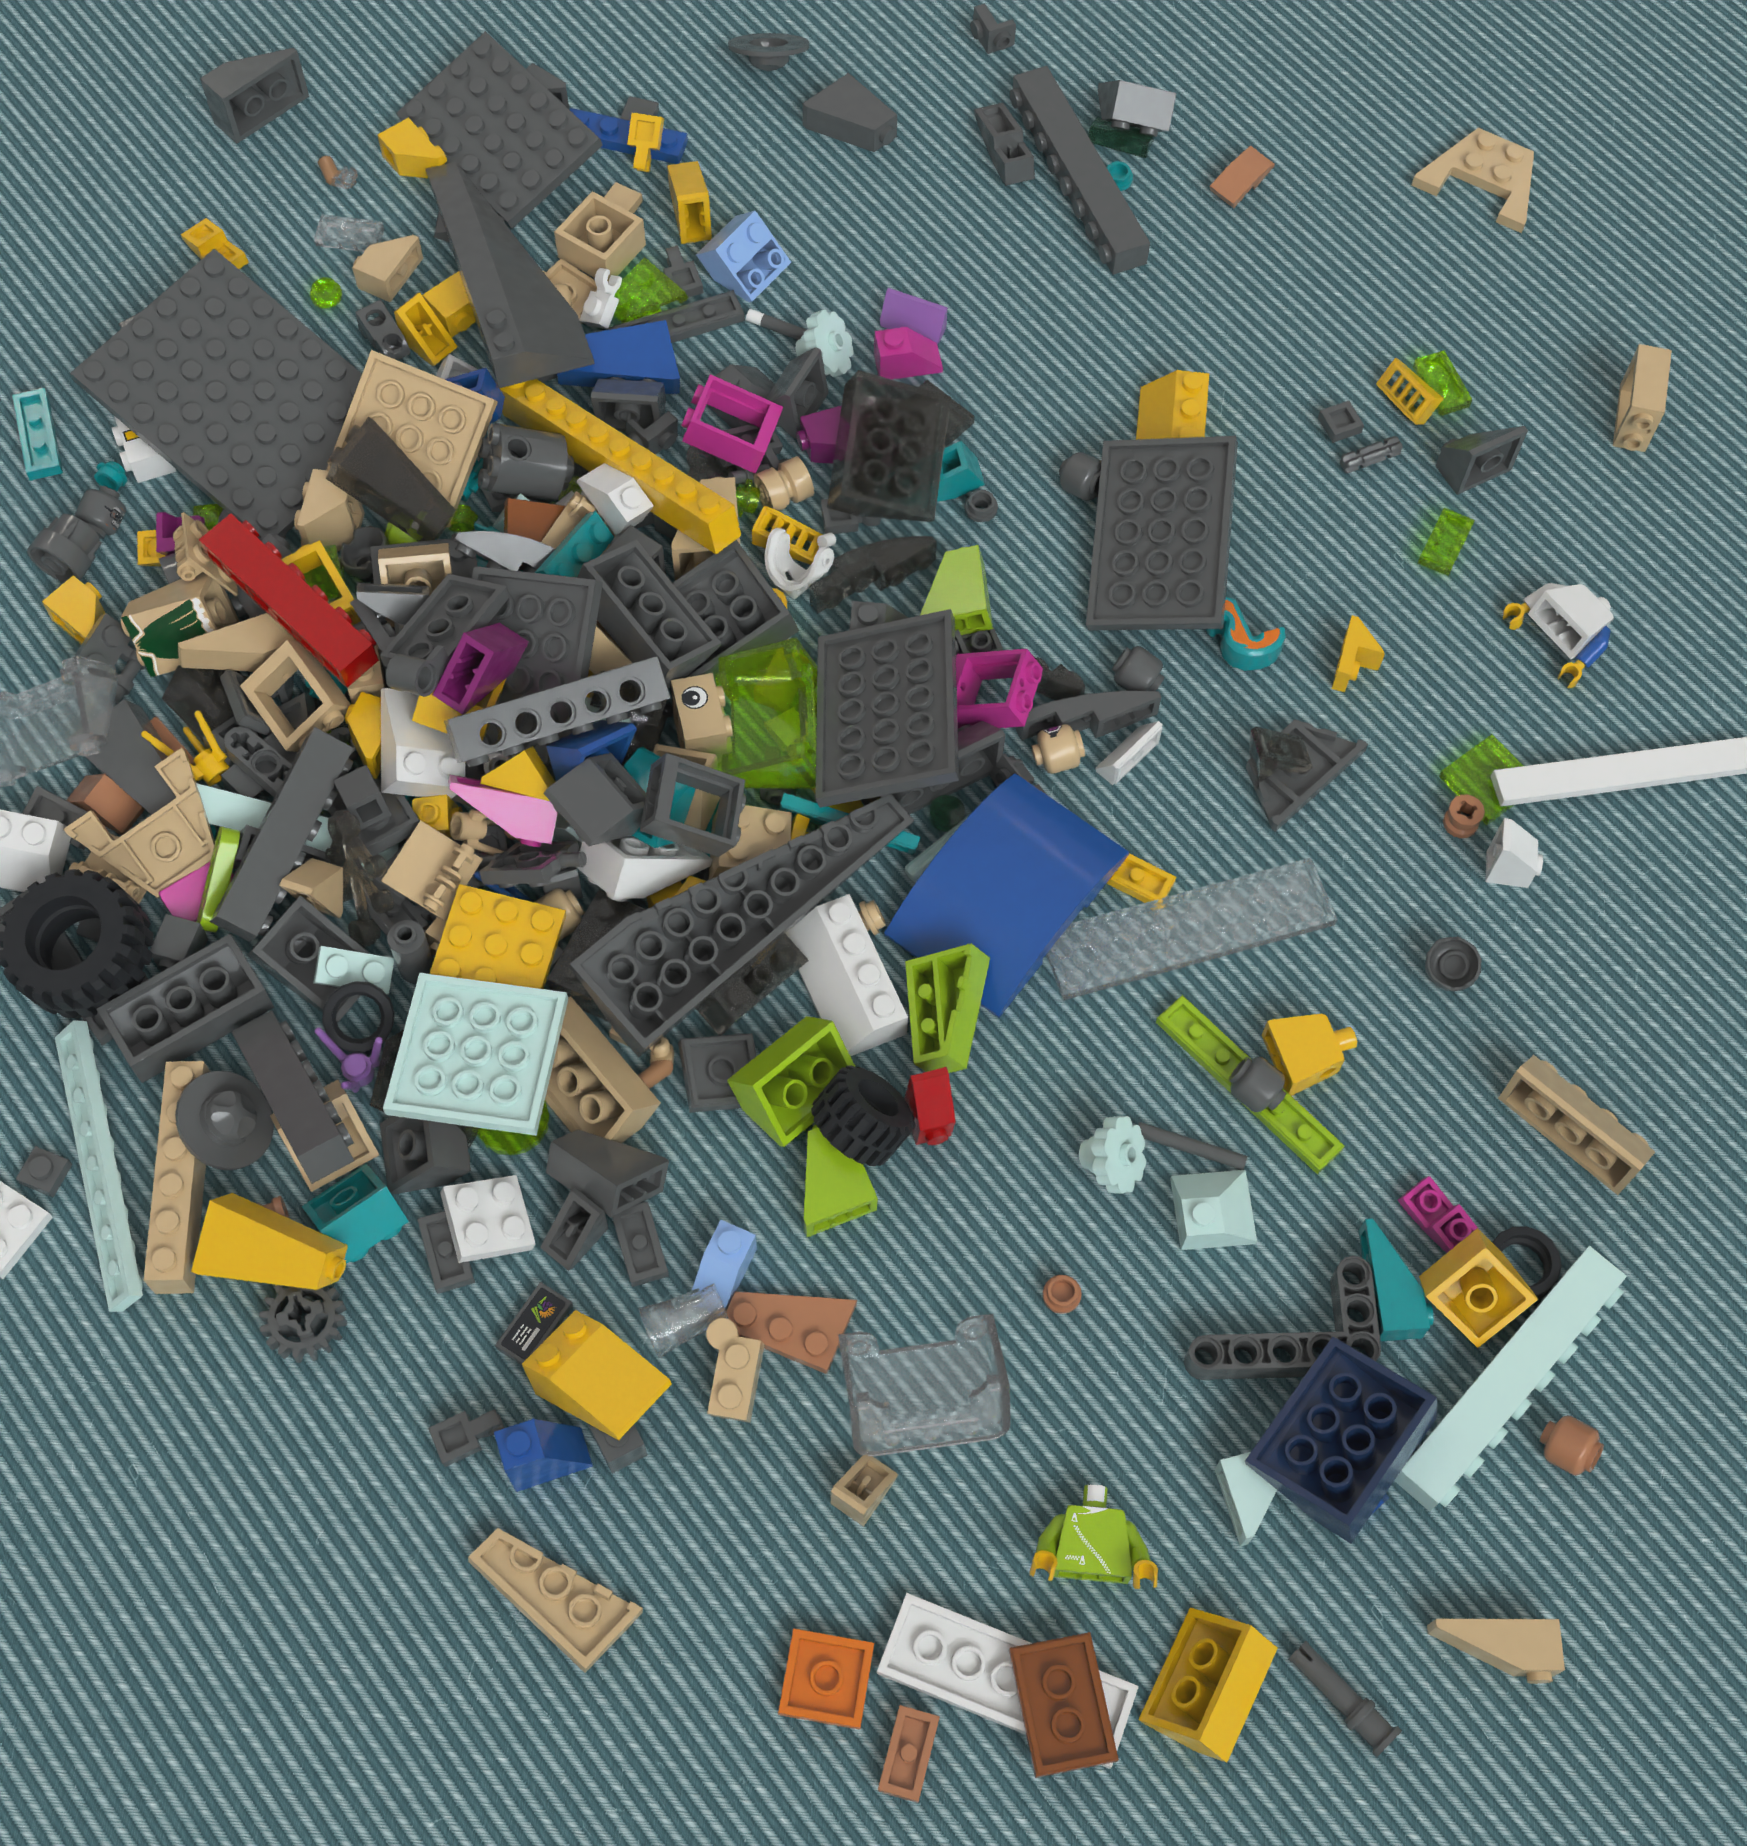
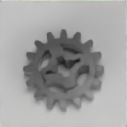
M276 1285L275 1290L278 1296L275 1299L271 1297H265L264 1299L270 1307L269 1311L259 1312V1317L262 1321L268 1323L260 1327V1332L264 1337H269L266 1343L270 1349L274 1350L279 1347L278 1354L283 1359H286L292 1352L293 1358L297 1363H301L306 1353L310 1355L313 1361L317 1360V1350L321 1348L330 1353L332 1349L328 1342L331 1339L341 1341L343 1338L337 1327L347 1325L345 1317L339 1315L347 1309L343 1301H337L340 1294L335 1287L328 1290L327 1285L318 1290L290 1286L284 1289L280 1285ZM306 1296H314L324 1302L321 1303L320 1300L312 1302L306 1299ZM301 1307L308 1314L305 1316L306 1322L304 1323L306 1330L299 1324L302 1315ZM283 1335H286L287 1338L296 1336L300 1338L301 1342L287 1340Z

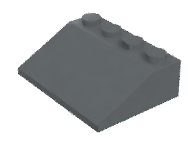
M737 540L673 582L675 587L721 642L720 647L687 677L713 673L715 685L720 686L799 631L790 612Z

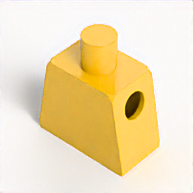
M1325 1014L1272 1019L1267 1021L1262 1032V1038L1274 1067L1285 1076L1283 1089L1291 1096L1338 1073L1344 1062L1342 1052L1357 1047V1038L1354 1030L1349 1026L1333 1031Z

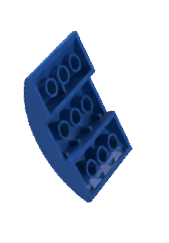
M1014 773L987 796L949 838L912 887L892 918L884 935L915 958L972 943L990 957L980 1005L1000 1018L1043 964L1044 956L1080 911L1090 905L1129 856V851Z

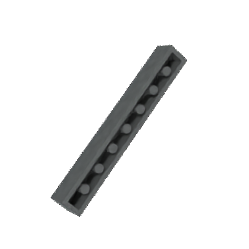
M1048 66L1014 75L1013 89L1010 90L1012 106L1018 108L1022 115L1024 127L1033 134L1035 145L1038 151H1042L1045 155L1050 172L1052 174L1055 173L1063 195L1069 197L1075 216L1078 219L1081 218L1085 225L1088 239L1094 241L1097 246L1101 262L1107 264L1113 275L1147 264L1150 241Z

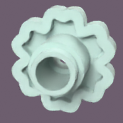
M826 310L812 313L806 320L808 330L796 342L797 357L813 348H819L822 353L825 375L830 374L832 377L845 374L851 368L849 357L853 356L854 350L852 338L845 331L843 319L834 311L828 313Z
M1128 1116L1106 1117L1103 1128H1097L1094 1136L1084 1140L1080 1145L1079 1160L1082 1167L1094 1173L1097 1183L1099 1185H1106L1108 1193L1123 1194L1132 1192L1135 1181L1142 1180L1146 1159L1142 1153L1145 1147V1139L1141 1133L1140 1126L1132 1125L1131 1119Z

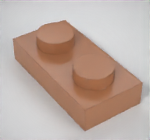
M899 1705L877 1792L915 1803L919 1802L940 1716Z

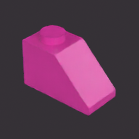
M908 327L874 331V358L880 381L943 372L936 342Z

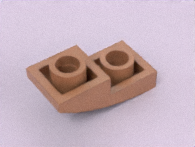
M1250 146L1210 185V191L1234 209L1251 188L1255 190L1275 164Z

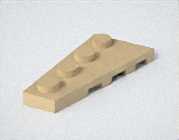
M499 1528L468 1557V1562L584 1673L593 1666L643 1613V1608L631 1601L630 1603L614 1595L613 1591L599 1583L596 1585L579 1576L577 1571L564 1564L559 1565L543 1556L541 1551Z

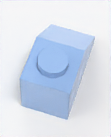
M720 1220L703 1254L689 1301L724 1316L757 1250L756 1235Z

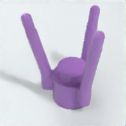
M319 1027L315 1029V1034L342 1063L341 1070L347 1080L341 1083L342 1089L351 1090L356 1093L360 1087L368 1085L372 1081L375 1073L374 1068L380 1065L379 1055L383 1041L381 1037L375 1039L370 1057L362 1053L346 1055L326 1032Z

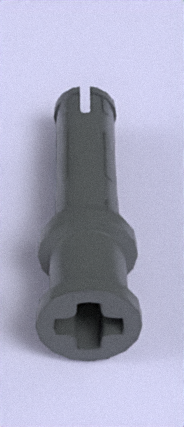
M1307 1641L1289 1657L1288 1660L1346 1717L1344 1720L1347 1724L1346 1727L1349 1730L1355 1729L1373 1748L1372 1754L1376 1758L1402 1732L1398 1726L1392 1727L1375 1709L1376 1704L1372 1699L1369 1700L1366 1697L1363 1700Z

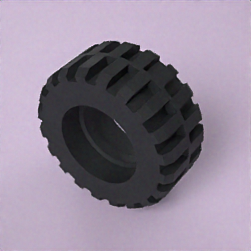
M79 869L66 870L64 876L56 872L45 876V882L40 884L36 881L27 887L29 892L23 897L18 895L13 901L12 905L15 907L11 914L6 912L1 923L5 926L4 932L0 931V947L3 948V950H0V965L5 968L4 975L19 992L45 1011L53 1015L58 1013L65 1018H75L78 1016V1013L84 1018L95 1016L98 1014L97 1008L129 991L135 982L140 984L146 975L142 971L144 965H150L153 955L148 950V947L154 944L153 932L148 929L151 923L147 914L141 910V906L109 877L104 878L98 872L90 870L85 871L84 874ZM99 918L101 920V934L94 951L83 962L74 967L64 970H53L52 952L60 935L71 925L79 921Z

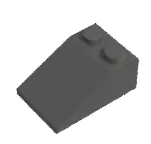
M295 48L225 62L200 78L214 124L236 144L309 97L299 55Z
M300 895L251 949L247 956L275 979L323 1013V1007L329 996L339 987L313 983L319 947L326 946L370 953ZM361 995L348 997L340 1004L336 1015L337 1023Z

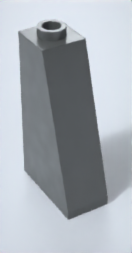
M124 699L69 741L75 749L152 815L176 798L173 791L154 767L168 756L141 736L142 731H147L163 742L143 708Z

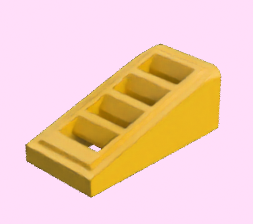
M1398 358L1392 361L1376 383L1383 393L1415 425H1424L1444 399ZM1398 370L1401 375L1391 387L1388 381ZM1406 379L1409 383L1399 394L1397 390ZM1414 387L1416 389V392L1413 394L1410 400L1407 401L1405 398ZM1422 395L1424 397V400L1416 409L1414 407V404Z
M764 506L752 528V544L766 548L767 539L770 534L767 529L772 527V531L775 528H782L790 535L789 554L791 557L811 565L819 549L817 538L823 534L773 508ZM794 536H797L798 539L794 545L791 541ZM806 540L812 542L808 551L802 549Z

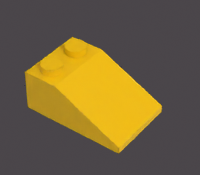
M577 1310L522 1363L536 1395L618 1441L672 1384L667 1376L605 1325Z

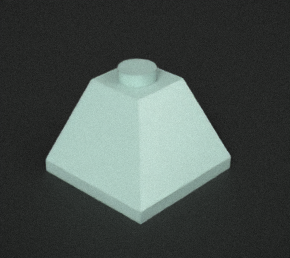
M1246 1170L1175 1175L1170 1177L1181 1250L1257 1243Z

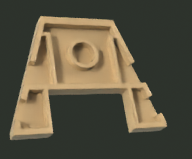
M1477 128L1416 173L1411 186L1437 196L1451 175L1506 199L1507 201L1499 212L1496 222L1522 233L1527 220L1534 151Z
M180 748L154 766L176 798L128 832L114 840L94 811L91 810L63 829L67 835L83 844L91 852L107 861L157 898H160L158 895L160 891L210 862L215 845L190 761L183 748Z

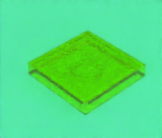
M1491 734L1441 770L1439 777L1457 796L1468 794L1479 799L1485 810L1482 821L1488 825L1514 806L1500 807L1490 777L1494 770L1522 767L1523 765Z

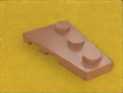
M735 1291L723 1318L731 1320L737 1326L739 1337L761 1340L765 1344L764 1349L827 1374L854 1313L857 1300Z

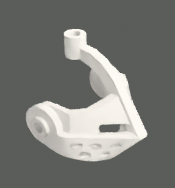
M782 528L773 529L768 536L764 554L766 570L773 583L792 599L800 596L825 575L832 566L834 552L829 547L836 544V537L833 533H827L817 538L819 549L812 564L806 570L794 562L789 554L790 535ZM786 572L789 573L793 581L787 579Z

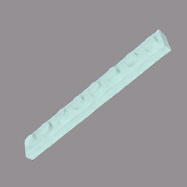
M73 1020L55 1037L108 1309L109 1312H123L143 1296V1282L138 1273L135 1244L131 1239L128 1209L123 1200L120 1185L121 1175L117 1170L115 1161L114 1141L110 1136L107 1122V1107L103 1102L100 1073L96 1068L93 1053V1039L90 1037L87 1021Z

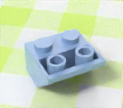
M756 211L735 216L696 254L715 282L730 291L734 290L736 295L747 302H752L791 263Z

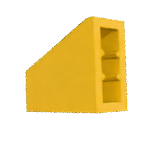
M698 161L667 165L669 190L681 244L711 240L709 194Z

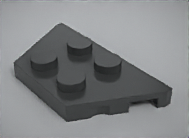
M1296 719L1293 720L1251 757L1246 765L1247 772L1271 829L1276 832L1360 757L1366 751L1368 744L1360 739L1357 740V743L1336 737L1337 732L1325 728L1317 729L1309 723Z

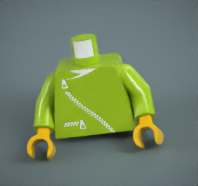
M1085 1485L1083 1489V1506L1068 1505L1065 1514L1054 1516L1039 1536L1036 1553L1033 1557L1029 1573L1034 1577L1036 1569L1040 1568L1049 1573L1048 1581H1052L1054 1577L1128 1584L1133 1570V1587L1140 1589V1579L1143 1578L1151 1580L1153 1588L1157 1587L1158 1567L1151 1561L1148 1548L1135 1524L1126 1520L1125 1512L1120 1509L1107 1508L1108 1488L1102 1485Z

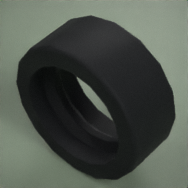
M355 981L342 985L329 996L323 1007L322 1023L326 1034L338 1047L348 1052L363 1053L372 1050L377 1037L382 1038V1043L387 1039L394 1025L395 1012L391 999L381 988L369 982ZM354 995H364L373 999L381 1012V1022L378 1029L369 1037L362 1039L351 1038L345 1035L338 1027L336 1020L337 1009L346 998Z
M1527 1226L1511 1227L1500 1232L1492 1243L1501 1252L1510 1245L1519 1244L1530 1248L1538 1255L1543 1263V1275L1538 1283L1529 1286L1538 1300L1543 1298L1558 1281L1562 1267L1560 1253L1553 1241L1541 1231Z

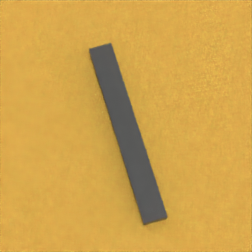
M732 290L596 332L666 320L671 343L743 322L745 321V316L736 294ZM553 374L538 378V380L545 382L557 378V375Z

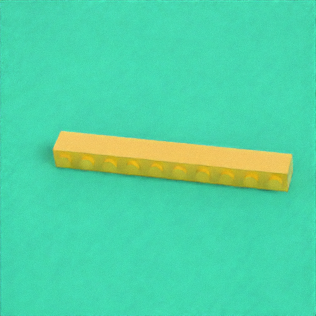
M538 379L500 388L505 396L502 409L505 417L522 428L564 435L568 454L573 457L574 462L589 472L605 463L633 477L654 505L650 512L714 554H718L741 536L734 504Z

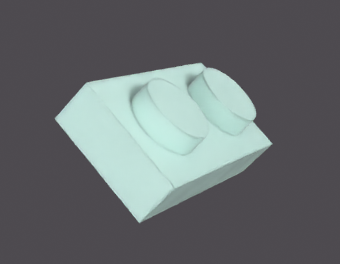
M320 946L313 983L341 987L355 981L369 982L381 988L388 995L394 958Z

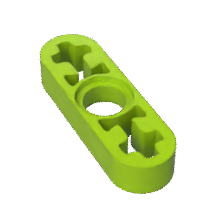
M223 826L219 828L197 917V922L202 925L205 931L216 933L219 927L211 923L210 920L229 886L240 839V830Z

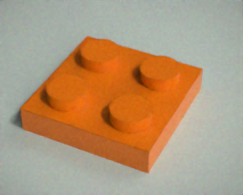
M793 1628L778 1715L860 1730L874 1643Z

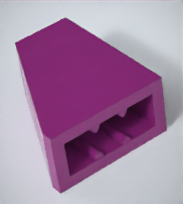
M875 396L800 417V431L796 432L797 442L801 451L806 450L811 462L889 469L896 467V445Z
M501 623L463 633L433 696L462 715L466 714L514 672L529 641Z

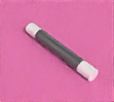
M749 309L746 315V321L796 340L801 339L807 330L753 309Z

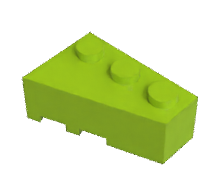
M972 943L905 961L914 1065L925 1072L947 1067L948 1073L967 1069L990 957Z

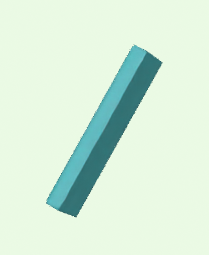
M787 793L783 794L780 803V811L792 812L793 817L798 813L810 818L809 822L821 826L849 815V813L828 806L820 808L818 803ZM902 831L886 847L912 855L917 849L921 836Z

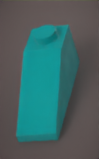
M959 441L875 481L874 485L881 510L888 512L955 499L985 485L978 458L962 441Z
M1365 1219L1358 1233L1362 1258L1370 1265L1372 1271L1380 1341L1422 1339L1430 1329V1326L1433 1325L1432 1305L1430 1302L1425 1301L1423 1288L1374 1219Z

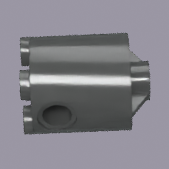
M496 423L490 425L488 437L482 438V445L478 456L483 458V469L480 470L478 475L479 489L515 496L521 493L524 497L554 501L560 495L564 482L569 483L572 479L574 459L567 452L565 436L560 433Z

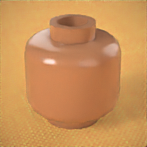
M1569 1415L1562 1417L1557 1423L1549 1421L1540 1437V1442L1545 1444V1459L1549 1463L1575 1476L1580 1475L1584 1471L1590 1473L1596 1466L1604 1448V1444L1599 1442L1600 1435L1598 1430Z

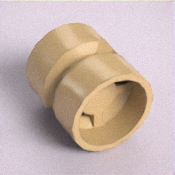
M798 456L779 463L778 471L771 467L753 476L754 486L763 507L767 506L780 511L790 504V500L798 503L814 496L811 476L805 464Z

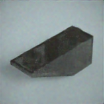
M784 933L714 990L696 1010L719 1036H722L809 960Z

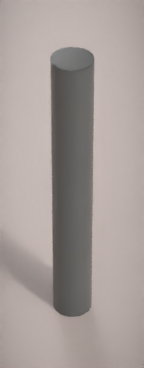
M1142 1122L1138 1124L1146 1140L1244 1170L1248 1157L1246 1155Z

